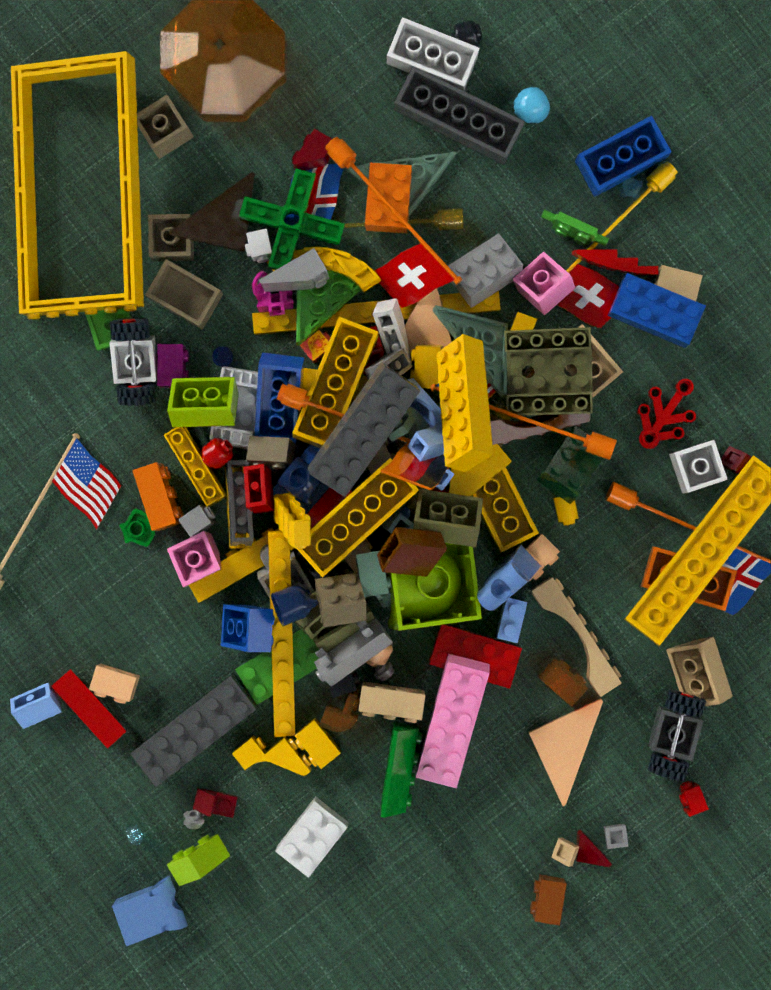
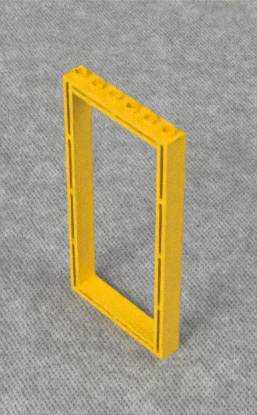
M127 51L11 66L19 314L27 316V319H40V316L46 315L48 318H58L59 314L78 316L79 312H85L87 315L98 314L97 311L102 310L105 313H116L117 309L136 311V308L144 307L135 58ZM116 73L124 293L39 300L32 84Z

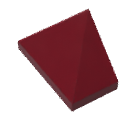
M581 829L577 831V846H579V850L576 855V861L610 867L612 864L609 859Z

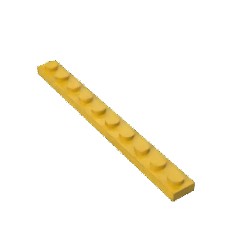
M268 531L270 609H273L275 617L274 624L272 625L273 645L271 647L274 737L295 736L292 623L286 626L281 625L271 599L272 593L291 586L290 545L282 531Z

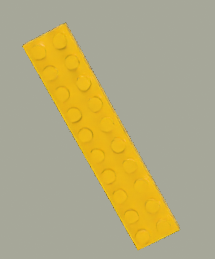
M754 455L751 457L624 619L656 645H661L770 505L771 468Z

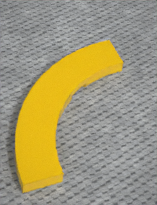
M304 247V249L294 252L292 260L314 248L327 270L348 277L363 292L381 281L380 277L371 267L347 252L328 247Z

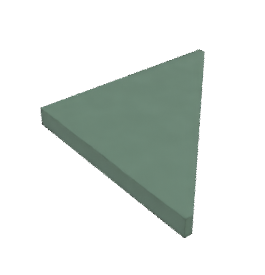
M451 151L450 153H437L374 163L412 165L410 217L454 159L456 152ZM370 163L356 166L369 180ZM351 167L348 169L346 168V171L348 173H350L352 176H354L356 179H358L360 182H362L364 185L368 187V185L363 181V179Z
M436 305L433 308V312L454 339L465 334L483 341L486 379L499 396L504 398L507 395V352H505L504 331H508V324Z

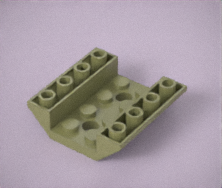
M591 327L504 331L505 352H507V411L521 416L593 413ZM568 364L576 366L577 373L574 376H568L565 373V367ZM525 366L534 368L535 373L531 378L523 375V368Z

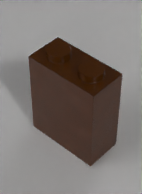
M396 527L377 554V558L382 572L427 577L446 552L447 547L441 532Z

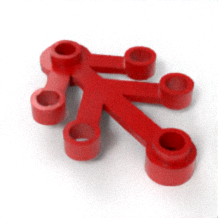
M682 379L677 382L676 393L664 410L661 401V389L659 387H652L648 391V396L653 401L656 422L651 427L648 415L650 413L649 405L641 404L637 407V414L641 416L643 431L639 435V443L642 447L652 449L659 444V441L672 438L679 440L684 437L685 432L681 427L673 428L672 431L659 433L663 425L679 422L691 423L696 419V413L693 410L671 415L683 396L692 393L694 385L691 380ZM681 384L687 386L685 392L680 389ZM653 389L658 391L657 397L652 395ZM642 406L646 407L647 412L645 414H642L640 412V408ZM687 413L692 414L691 420L686 418ZM675 430L681 432L680 437L674 435ZM647 435H650L652 437V441L650 443L647 442L645 439Z

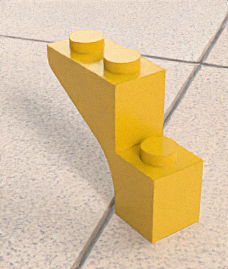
M253 735L232 753L244 770L258 762H271L302 776L309 774L312 769L310 767L312 763L305 754L302 756L297 750L299 747L294 739H288L287 736L266 751L264 749L266 745L263 740Z

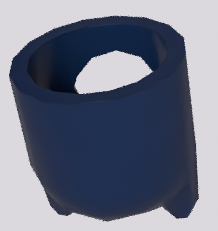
M298 456L283 473L278 484L304 504L311 505L312 500L310 497L319 485L326 484L310 475L307 469L309 464Z
M290 586L271 594L276 615L282 626L307 617L311 609L318 605L317 599L309 597V589H304L300 586Z

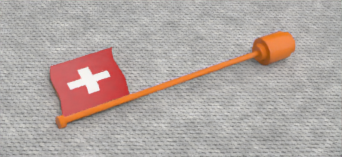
M333 138L326 145L327 154L341 169L351 167L420 241V244L401 252L387 264L374 270L381 279L379 284L393 299L397 298L401 308L417 303L438 287L452 281L456 285L459 284L462 278L457 276L355 166L356 153L343 139Z

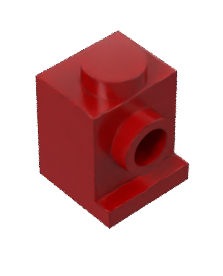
M688 781L680 785L682 794L679 795L683 807L687 806V808L683 809L685 814L691 817L709 810L701 788L696 782Z

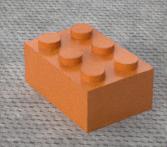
M370 163L369 181L408 222L412 165ZM368 186L365 216L366 231L407 234L408 228Z
M156 462L132 470L152 531H160L181 524L178 519L184 516L181 507L176 504L175 499L178 497L174 486H170L168 479L171 478L168 467H164V464Z

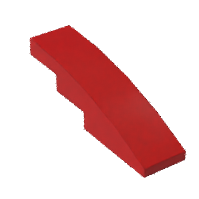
M617 249L572 251V256L607 270L634 275H658V266H638V258H617Z

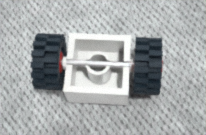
M124 318L110 321L112 371L114 384H119L116 387L119 405L139 406L140 404L146 405V403L155 402V384L152 382L157 380L158 365L155 335L150 336L148 319Z

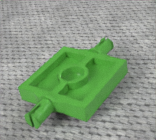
M544 209L541 218L553 223L551 229L555 230L557 235L562 237L567 235L573 238V241L579 245L585 246V244L589 245L591 241H595L606 246L609 238L598 234L597 228L562 212L554 214Z

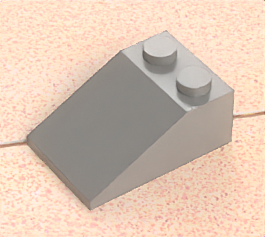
M313 248L261 278L259 282L265 292L313 289L314 287L318 289L327 284L326 280L329 279V275L322 260Z

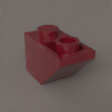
M316 129L311 134H307L302 148L293 155L292 164L294 170L297 168L306 171L326 166L331 159L327 154L326 145L332 138Z

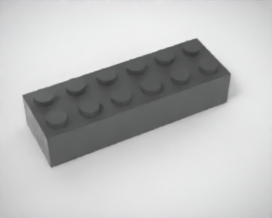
M414 66L394 102V111L505 165L525 121Z
M381 362L307 467L309 474L346 497L420 393L418 387Z
M232 674L130 754L154 786L157 787L249 716L259 706L256 705L237 677Z

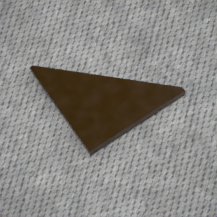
M251 172L233 184L199 211L170 230L169 235L240 252L245 251L249 221L240 219L239 214L244 197L252 198L255 173Z

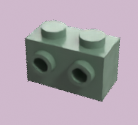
M379 551L355 555L364 597L388 594V589L392 588L390 576H386L385 572H382L377 558Z

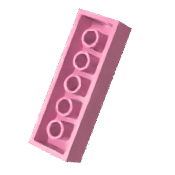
M448 653L417 765L416 778L457 789L489 677L490 664Z

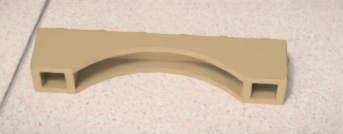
M549 577L532 588L530 592L541 608L561 616L577 632L586 653V678L597 695L602 697L622 684L619 680L621 674L615 666L611 668L607 661L610 659L604 649L600 650L596 645L598 639L592 631L588 632L584 625L587 622L581 614L577 615L574 611L575 604L569 596L565 597L562 590L564 587L558 579L554 580L553 577Z

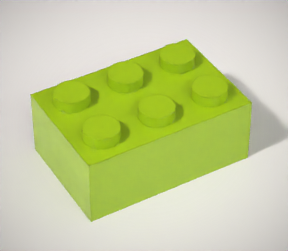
M235 377L173 378L167 410L172 427L235 426L239 395Z

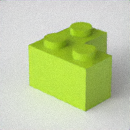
M218 834L211 837L206 835L197 841L199 845L196 847L191 846L184 851L180 850L172 856L173 860L167 866L179 886L201 879L230 857Z

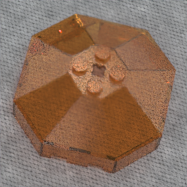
M192 0L160 31V73L177 90L180 98L203 121L245 122L258 106L261 107L272 96L271 93L286 82L287 40L285 32L254 0ZM218 39H222V42L226 43L220 50L214 45Z

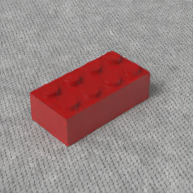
M443 624L439 626L429 664L444 669L448 653L490 664L487 682L510 689L522 648Z

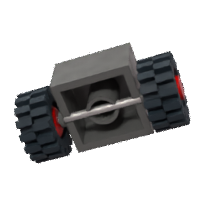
M668 690L664 707L658 706L648 743L649 748L652 751H656V753L653 752L651 754L648 766L650 772L672 780L685 781L689 763L683 759L693 761L703 724L701 717L706 704L705 699L681 691Z

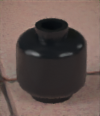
M473 20L456 24L454 28L455 33H451V37L476 47L483 40L479 23L476 24Z

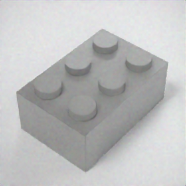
M498 233L448 265V267L457 276L462 278L459 284L456 285L453 281L452 284L472 308L513 282V278L523 270V263Z

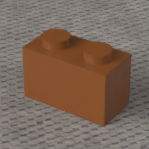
M539 874V879L535 880L533 892L536 893L535 901L531 902L530 914H533L535 922L560 926L567 885L564 878Z

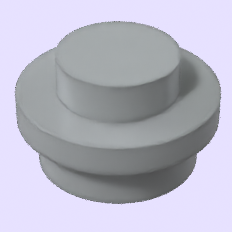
M390 662L384 665H377L374 676L381 681L387 680L394 673L393 665Z

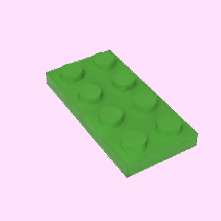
M301 629L293 634L294 682L317 669L314 662L319 659L315 654L319 648L314 640L310 639ZM271 649V652H263L235 669L256 705L273 696Z

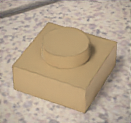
M562 837L558 838L552 858L571 867L574 864L579 846Z

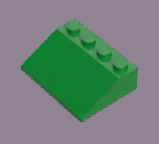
M393 723L381 800V817L383 818L405 813L406 807H411L412 794H409V788L414 786L415 773H412L413 765H417L419 756L415 749L416 744L420 745L422 732H418L419 728L416 725Z

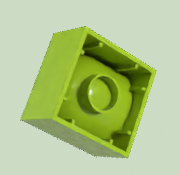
M445 543L447 547L446 552L427 577L388 573L392 587L390 589L391 614L389 620H387L388 629L400 631L482 619L480 602L477 598L478 584L473 547ZM378 545L379 551L381 550L383 545Z

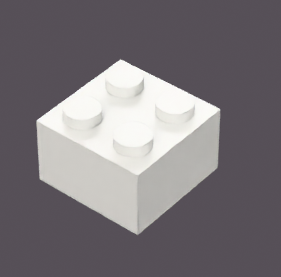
M714 440L669 454L682 493H688L728 480Z

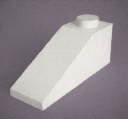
M397 298L377 302L373 317L386 353L404 348L412 364L404 319Z

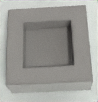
M625 824L604 826L607 849L628 847Z

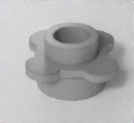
M196 810L185 812L184 825L189 829L200 828L204 824V814Z

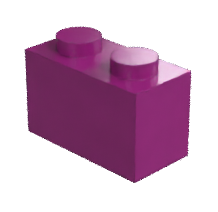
M158 344L157 386L160 388H171L173 378H189V371L186 370V362H189V350H186L183 344Z

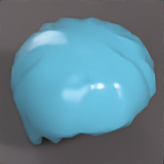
M528 87L521 90L515 98L514 113L526 123H540L548 116L550 103L540 88Z

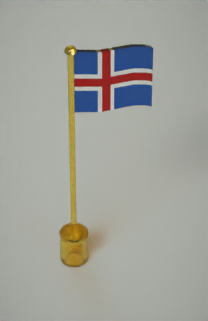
M327 164L326 166L306 170L316 174L306 213L332 219L337 205L340 179L344 168L341 169L337 164ZM463 208L440 209L438 214H434V218L408 220V223H434V227H438L439 231L464 229ZM290 214L286 216L284 222L288 225H295L299 222V217L295 214ZM365 222L346 223L344 228L365 227Z

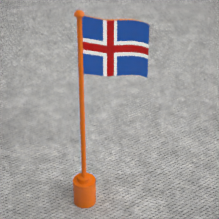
M613 482L608 489L605 501L628 511L631 507L635 508L637 505L689 529H696L691 524L639 502L637 492ZM740 546L735 548L722 565L723 567L737 570L725 611L731 615L736 614L748 602L761 582L771 574L770 559Z

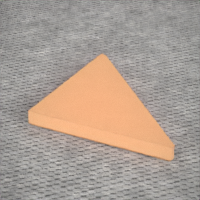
M435 289L418 301L405 324L410 354H412V349H415L417 344L442 345L443 349L452 342L450 332L433 312V308L436 305L443 307L438 289Z
M601 698L528 732L562 806H565L591 737L603 703Z

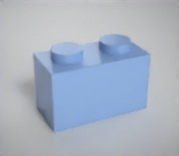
M509 598L503 603L495 635L496 638L518 643L527 606L526 601Z
M49 682L10 699L11 714L23 729L62 712L60 697Z

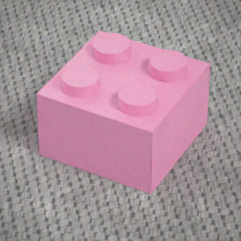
M542 252L513 278L518 292L543 315H546L575 289L571 275L545 252Z

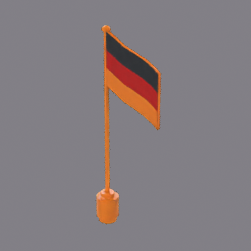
M289 383L288 385H281L276 400L281 401L283 405L299 411L301 407L306 408V405H310L339 417L344 416L343 413L309 401L310 396L306 395L307 390ZM403 436L399 437V440L405 441L407 444L399 449L392 462L381 469L380 472L424 489L432 490L439 484L446 470L450 468L445 466L444 455L420 462L407 447L411 439Z

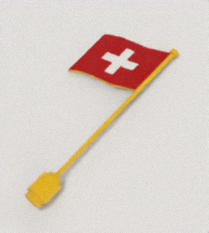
M667 161L664 164H660L646 178L648 189L602 236L606 237L650 191L661 193L675 179V175L678 173L676 168ZM594 242L587 250H593L599 243ZM577 259L566 270L572 277L575 289L560 301L557 306L562 307L584 323L602 328L611 319L607 315L619 286L600 273L580 265L579 263L582 260Z

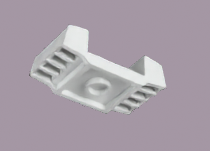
M224 366L221 369L220 377H235L239 392L235 426H211L209 440L211 441L217 437L223 440L226 439L231 443L232 447L248 450L249 437L255 435L258 372Z

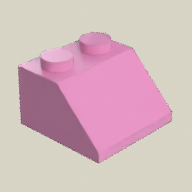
M206 531L167 549L183 587L221 570L219 550L212 534Z

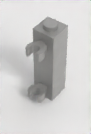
M376 618L370 623L366 621L357 622L356 624L361 629L328 653L323 648L315 652L319 657L314 662L318 669L316 675L322 682L326 681L332 687L393 643L386 629Z

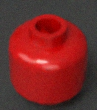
M218 437L212 439L202 449L201 457L204 464L216 469L224 466L233 457L231 443L226 439L223 440Z

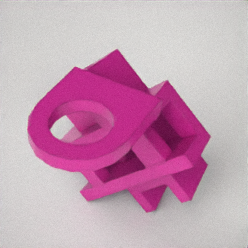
M264 271L259 272L252 282V290L258 300L257 308L259 312H269L270 316L284 315L286 309H293L292 290L279 291V293L275 294L265 292L261 283L257 285V282L261 277H265L267 273Z

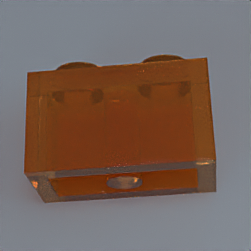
M554 658L538 678L572 707L588 689L584 685L586 680L578 673L574 676L568 671L571 667L561 659L558 662Z

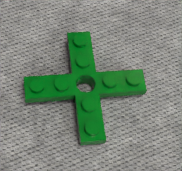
M295 169L284 207L244 197L239 214L240 219L278 229L268 264L269 269L277 270L292 261L299 235L340 245L345 223L306 213L316 178L315 173ZM290 214H295L299 217V222L295 225H288L284 222V219Z

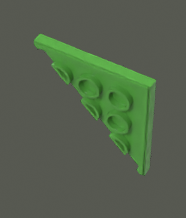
M327 270L329 279L326 280L327 284L323 287L297 290L296 345H301L359 293L361 288L348 277Z

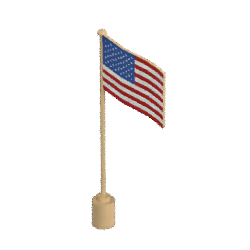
M72 434L74 437L2 560L0 572L52 482L69 502L89 518L96 530L99 527L121 485L107 468L90 455L78 440L80 439L79 434ZM0 574V590L5 583L2 579V574Z

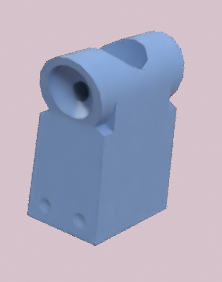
M522 545L491 571L483 584L484 586L479 589L477 598L485 609L490 611L497 609L529 582L541 567Z
M170 875L154 886L115 900L112 908L126 946L164 931L179 930L188 926L182 908L175 901L176 891Z

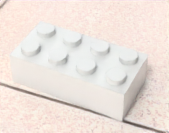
M402 17L387 54V64L410 73L414 66L464 91L478 58L480 48Z

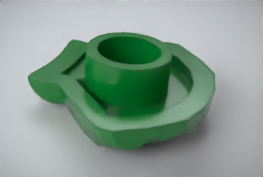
M135 508L126 522L119 524L125 543L132 541L145 547L152 543L156 531H152L146 512Z

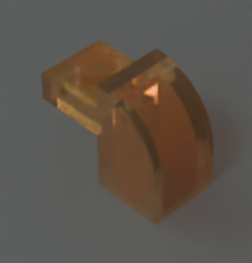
M354 691L349 693L343 709L327 704L319 726L334 732L350 729L358 719V715L351 713L352 710L356 711L359 705L358 693Z

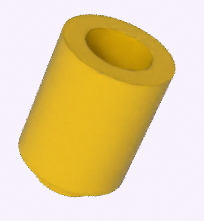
M574 494L553 498L558 523L563 522V526L575 524V519H578L579 516Z

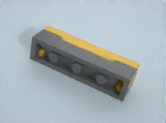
M246 460L228 461L225 467L229 548H251L254 541L252 512L246 508L243 467L249 466V462Z

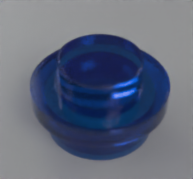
M220 346L214 350L212 359L217 366L227 367L233 361V353L228 347Z

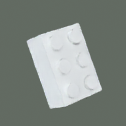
M315 797L277 845L275 852L309 878L348 828V821Z

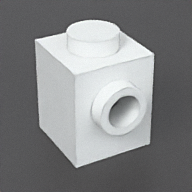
M267 229L246 233L248 244H245L247 256H251L253 261L258 263L269 261L272 248Z

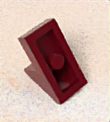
M197 788L193 809L209 817L212 814L233 818L238 796Z

